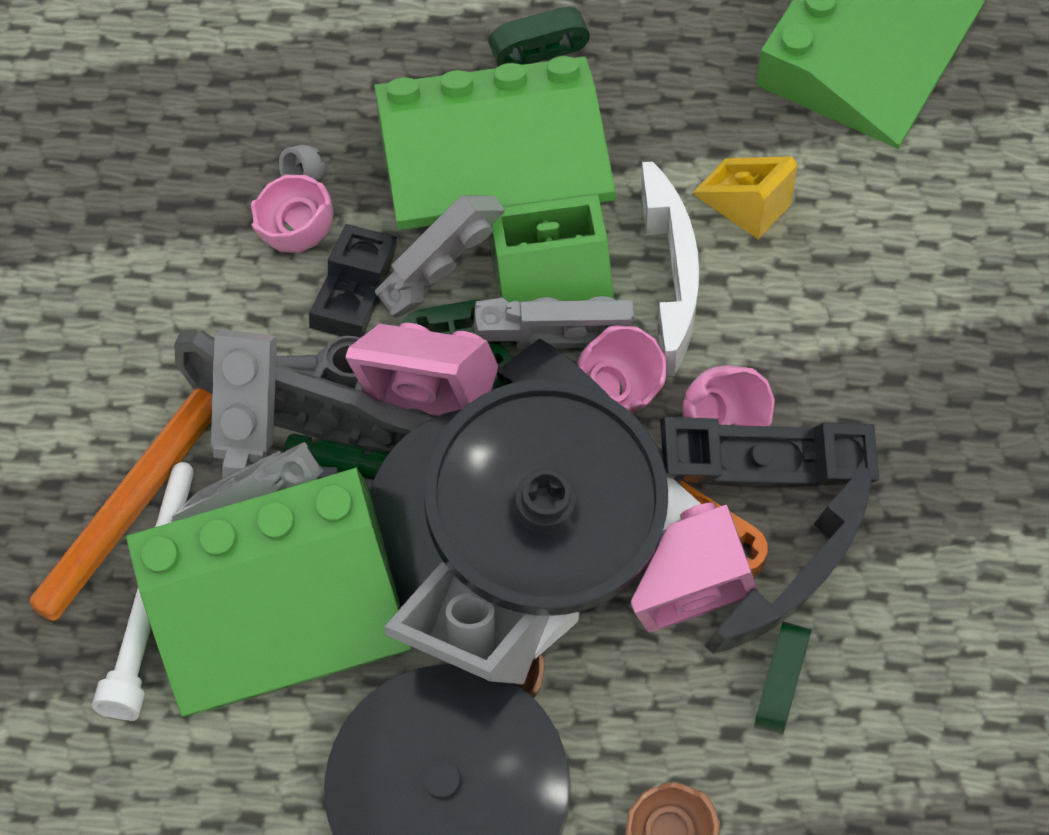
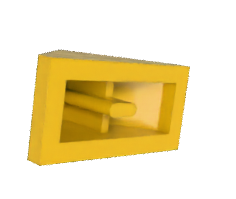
M792 156L725 158L693 191V194L746 232L759 239L790 207L798 164Z

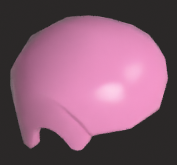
M285 174L268 183L258 198L251 202L253 216L251 226L263 242L282 253H301L317 246L327 236L332 225L334 212L331 196L323 183L317 182L307 175ZM284 221L295 230L292 232L287 230L284 226Z
M614 325L606 328L585 347L576 362L577 366L587 373L612 399L632 414L647 406L663 388L666 381V356L657 340L639 327ZM620 383H621V385H622V394H621V395H620Z
M733 365L709 368L701 373L685 392L686 397L683 400L684 418L718 419L719 425H732L735 423V425L770 426L772 423L775 403L768 380L753 368Z

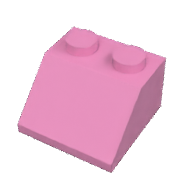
M402 323L399 327L378 324L348 348L345 357L366 394L377 400L405 409L421 410L433 418L447 412L463 409L481 395L490 392L498 370V364L487 340H483L480 336L466 331H456L453 335L431 332L427 328L414 323Z
M714 503L696 505L680 514L681 521L668 526L631 600L634 613L648 633L741 602L753 589L759 593L727 504L715 508Z

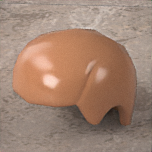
M667 782L658 787L648 789L638 797L628 810L625 835H719L721 826L716 809L704 792L681 783Z

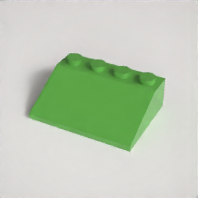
M793 0L761 49L756 86L899 149L986 0Z
M560 56L547 62L525 65L508 63L500 65L495 69L472 72L456 70L447 72L442 76L420 79L397 78L389 83L374 85L381 143L398 230L431 226L461 195L496 196L503 207L598 194L600 202L616 200V191L595 84L586 56L577 58Z
M357 468L126 536L139 593L181 717L210 711L412 651L411 646L385 635V625L399 611L401 606L369 487Z

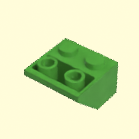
M598 194L503 207L505 212L491 225L493 231L489 235L499 298L503 297L508 302L517 300L519 303L533 301L542 297H551L559 301H587L599 296L614 299L608 239Z

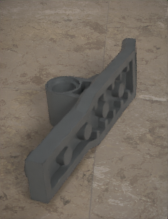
M203 330L180 332L174 343L175 364L194 390L202 388L213 394L214 338ZM338 337L331 341L326 348L319 351L317 355L276 356L274 426L318 439L363 447L364 452L368 453L371 450L390 453L408 433L433 417L418 409H405L377 400L364 392L345 358L348 348L359 340L360 337Z

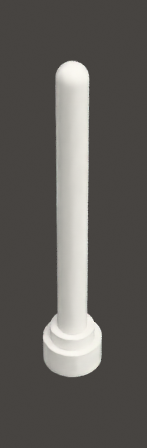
M179 462L173 466L155 527L171 523V517L186 503L194 476V470L190 464ZM139 589L136 592L115 670L109 671L106 679L98 682L92 702L93 710L105 717L129 721L137 720L145 693L141 689L142 681L137 676L151 625Z

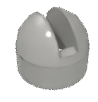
M297 145L282 151L279 158V170L281 176L285 174L307 175L320 182L326 170V163L321 162V152L311 145Z

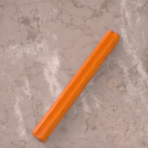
M198 388L193 390L30 597V604L36 613L50 621H55L62 615L170 476L173 466L181 462L212 422L211 393Z

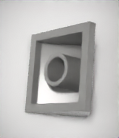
M442 561L385 625V635L488 681L524 684L550 616L519 613L488 602L463 585Z

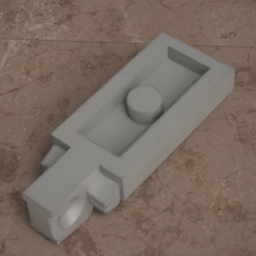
M461 195L391 265L395 271L375 290L376 295L380 297L391 316H402L422 304L424 289L450 275L456 268L455 260L467 248H472L489 237L493 231L491 225L505 212L496 196Z
M606 296L594 297L587 301H559L551 297H542L520 303L517 300L508 302L501 297L476 301L474 311L476 335L487 341H516L517 349H526L539 338L556 349L585 348L606 328L614 325L632 326L634 320L632 300H615Z
M220 329L214 334L211 445H214L213 458L224 459L222 479L267 457V452L273 445L276 336Z
M305 442L283 453L277 451L197 491L171 517V522L316 480L323 472L321 466L319 467Z

